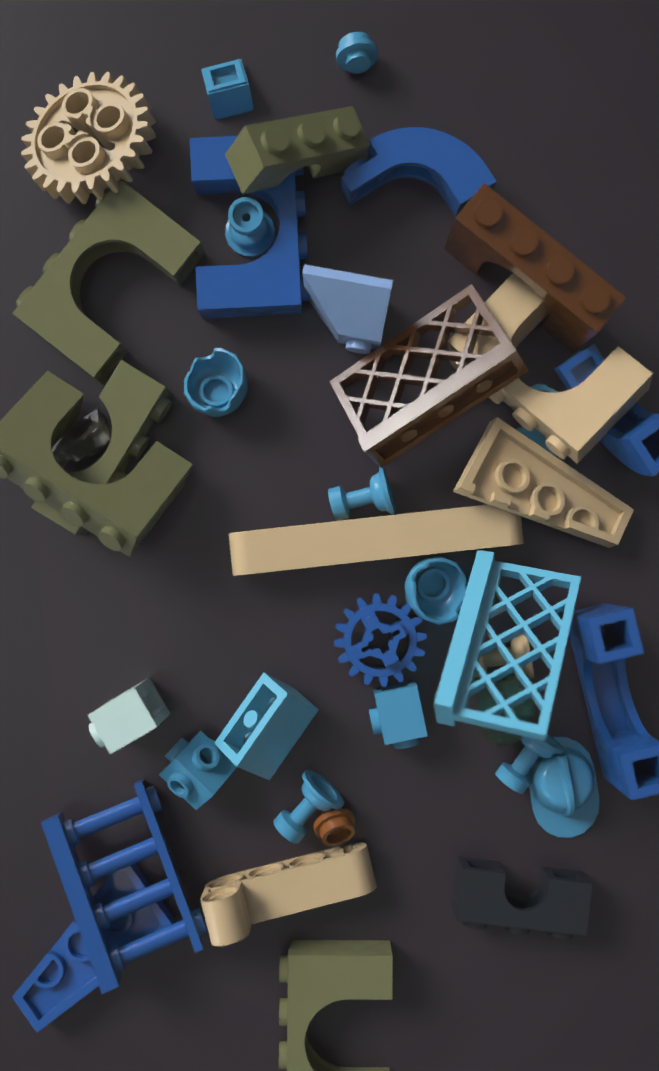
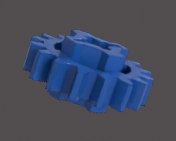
M373 593L372 603L368 605L361 597L357 598L359 609L354 612L349 608H345L343 612L349 619L347 624L336 623L335 626L337 630L344 633L342 638L334 640L335 647L345 648V652L338 657L339 663L351 661L352 665L348 672L349 675L353 677L359 671L363 672V682L366 685L370 684L373 676L379 677L382 687L387 686L388 676L394 675L399 682L404 681L401 670L406 667L415 672L417 667L411 659L413 656L425 655V651L417 647V641L427 639V634L415 630V627L423 621L422 618L418 616L409 618L407 616L411 610L409 604L405 603L400 608H397V596L392 594L386 603H381L378 593ZM374 611L393 613L400 620L390 624L380 621ZM361 619L365 626L362 637L351 645L353 628ZM378 628L383 634L392 633L386 639L388 647L382 650L377 645L370 647L368 644L374 639L372 631ZM408 635L406 651L398 659L395 652L399 640ZM372 656L381 659L385 667L369 666L360 659Z

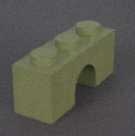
M353 106L246 125L227 150L225 156L242 194L277 187L288 175L305 166L308 167L312 178L344 172L370 146V143Z

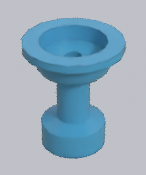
M249 197L235 200L229 208V219L225 227L228 245L235 253L243 257L262 255L270 248L274 240L275 228L272 219L262 210L261 205L256 200Z
M384 466L382 468L379 467V472L370 478V487L348 493L344 491L342 486L328 489L329 502L336 521L348 519L350 509L373 503L379 511H388L391 515H396L394 497Z
M548 733L546 741L520 735V739L525 745L512 765L505 762L500 765L495 772L497 778L513 791L524 794L531 783L526 774L539 756L550 758L556 753L561 755L565 751L563 746Z
M305 770L302 774L304 782L301 788L305 798L292 813L282 810L273 820L277 831L294 844H299L307 835L308 831L304 824L317 809L321 811H330L333 808L338 810L344 805L342 796L335 787L324 777L312 770Z

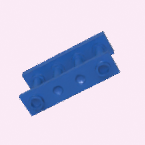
M144 779L135 782L134 788L137 797L76 822L73 819L66 821L63 812L46 818L41 822L102 994L119 987L121 980L120 971L126 969L125 964L187 937H190L194 951L197 953L204 950L201 936L208 933L200 908L191 910L156 812L163 810L155 786L147 788ZM144 813L152 838L92 863H89L87 860L80 862L75 845L81 843V838ZM159 854L167 879L106 905L102 901L95 904L90 887L95 885V880ZM174 895L183 920L121 947L117 943L112 946L110 945L105 929L110 927V922Z

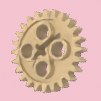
M91 72L86 83H82L80 78L75 76L72 88L67 89L64 84H59L60 95L54 97L46 94L47 107L34 108L39 118L38 120L27 121L25 124L32 133L21 138L28 147L21 152V155L28 162L24 167L30 173L32 179L43 191H47L53 199L61 196L66 203L70 204L76 196L82 204H86L90 193H93L100 201L103 199L104 189L107 187L114 193L119 192L117 181L121 178L130 183L133 181L129 173L131 168H144L139 156L152 154V149L146 141L156 138V134L151 127L156 123V119L150 112L152 108L143 93L139 91L134 82L129 85L124 76L121 75L115 80L110 72H106L102 79L99 80L96 74Z

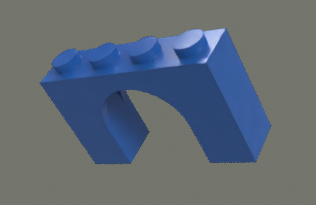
M237 136L189 138L191 181L196 195L242 193L225 156V153ZM303 168L288 175L277 187L246 193L257 196L268 203L280 221L277 238L267 253L259 259L246 264L196 267L197 309L202 319L302 314V301H310V296L304 287L303 275H300V259H308L307 234L298 233V217H306L305 192L296 191V175H304Z
M607 603L575 610L569 636L603 778L630 800L659 794V740L652 737L644 728L634 706L626 674V658L644 654L633 608Z

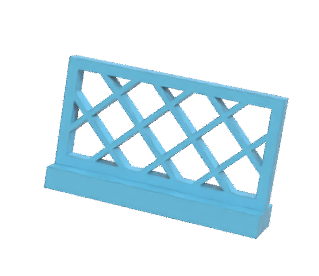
M477 550L434 701L437 723L455 726L456 721L546 741L581 584L580 576L495 561L494 552ZM501 576L520 579L526 588L507 598L499 588ZM550 586L569 589L567 598L552 607L540 593ZM532 596L543 611L524 621L514 606ZM496 597H497V599H498L500 602L497 603L496 605H494L495 599H496ZM507 611L517 626L497 636L489 625V621L496 615ZM564 611L563 618L561 620L558 614ZM550 619L558 629L559 636L542 645L531 629ZM487 634L490 640L484 643ZM524 634L534 650L514 660L504 644ZM497 648L507 665L487 675L480 666L479 659L484 654ZM555 650L554 658L552 659L548 653ZM541 657L549 668L550 675L532 685L521 668ZM514 672L525 690L504 700L493 683ZM477 673L480 680L473 683L475 674ZM484 688H487L498 704L485 712L466 709L469 696ZM546 689L543 700L539 693ZM532 698L541 710L538 725L519 721L511 708ZM504 713L506 717H502V716H498V715Z

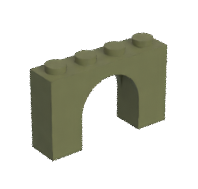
M121 179L117 181L119 192L114 193L109 187L105 188L103 199L100 201L96 200V208L86 220H80L73 227L69 235L70 241L60 254L54 253L46 261L43 267L44 274L34 286L27 287L20 294L16 302L17 308L12 313L102 384L128 351L121 343L92 322L82 308L80 286L88 268L96 260L107 254L129 252L144 258L180 286L205 255L203 246L197 238Z
M47 371L0 420V478L9 479L23 488L24 492L34 501L39 503L45 502L59 511L62 517L71 525L76 527L82 526L96 535L107 548L113 551H121L130 557L185 486L193 464L156 441L133 471L119 481L108 484H91L70 476L58 465L51 449L79 418L84 394Z
M289 940L288 955H280L279 982L288 983V998H280L279 1026H287V1041H279V1069H287V1071H390V1067H341L331 1064L314 1051L306 1033L313 1017L322 1008L340 1000H392L393 955L390 940Z

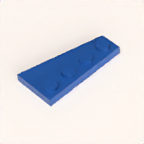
M133 864L112 873L94 894L93 898L95 904L102 901L106 905L151 885L137 865ZM159 901L110 922V927L105 929L110 945L112 946L117 943L121 947L176 923V920L164 903ZM73 920L52 949L12 996L36 1033L99 986L76 920Z

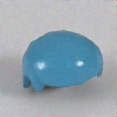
M215 348L214 352L207 357H196L184 379V395L193 409L211 417L225 416L237 410L248 392V376L243 364L235 353L223 348Z
M441 556L423 559L413 566L405 580L406 602L418 617L437 625L453 622L459 617L458 612L462 606L467 588L465 573L456 562Z

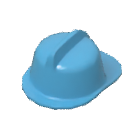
M553 737L563 746L565 751L561 755L556 753L550 758L539 756L528 771L527 778L531 782L529 791L532 810L537 822L546 832L556 837L572 838L583 834L594 824L599 813L596 773L589 752L579 742L568 737Z

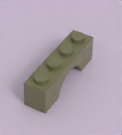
M121 360L99 395V398L109 412L112 423V435L109 446L104 455L89 468L66 473L75 479L91 484H108L126 477L128 474L124 471L131 459L135 458L137 460L145 451L150 440L146 434L154 421L160 423L168 413L172 401L168 400L171 392L161 383ZM35 501L31 507L75 535H86L88 532L82 526L76 527L68 523L59 511L45 502L39 503Z

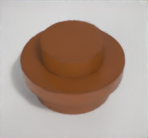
M333 808L330 811H323L314 822L313 829L315 835L322 839L323 844L337 846L349 841L354 836L356 820L352 811L344 808L338 810Z

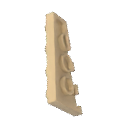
M498 417L489 422L453 490L455 493L608 548L619 544L634 511L630 506Z

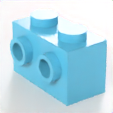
M263 672L214 744L236 767L270 780L319 709L295 688Z

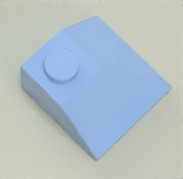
M304 264L303 283L310 296L309 302L337 342L346 344V350L360 354H370L371 349L376 350L379 348L393 280Z

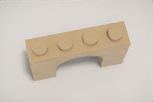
M514 273L484 302L515 349L550 312L538 293ZM474 314L464 324H472ZM483 319L482 325L488 326L486 321ZM455 333L447 341L449 351L463 352L468 334ZM478 335L473 354L483 355L500 343L496 337ZM618 346L584 382L570 390L557 393L542 392L527 386L517 378L488 398L496 404H500L502 401L514 410L512 415L522 427L528 431H532L535 428L547 438L545 444L555 455L561 459H565L568 456L578 464L649 390L653 373ZM450 361L451 365L457 370L459 362Z

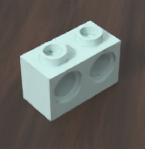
M149 677L88 714L92 722L89 724V730L95 742L100 747L106 746L108 752L112 754L158 727L170 715V712Z

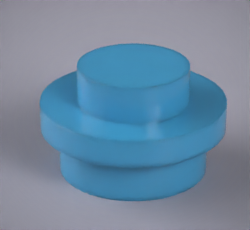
M352 32L345 35L340 40L339 48L336 51L338 66L342 70L354 74L367 71L378 59L377 45L364 32Z

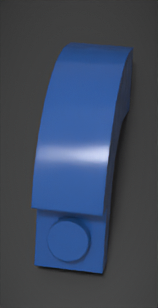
M407 127L390 130L370 139V146L367 152L369 161H366L364 158L359 159L344 171L345 176L341 177V193L350 206L389 181L398 178H416L433 186L443 197L456 218L483 183L493 190L497 181L481 157L461 140L435 129Z
M591 344L554 370L567 390H570L584 382L604 361V358L595 344ZM635 403L600 442L631 470L641 475L655 476L659 473V413H651L642 408L638 403Z

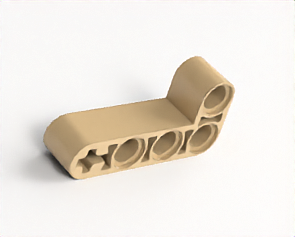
M356 842L218 877L205 885L200 900L211 944L214 946H224L236 943L247 937L252 924L360 897L374 891L377 888V883L367 844Z

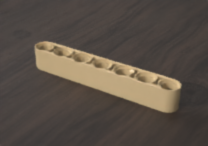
M489 504L228 533L233 576L524 544L521 516Z

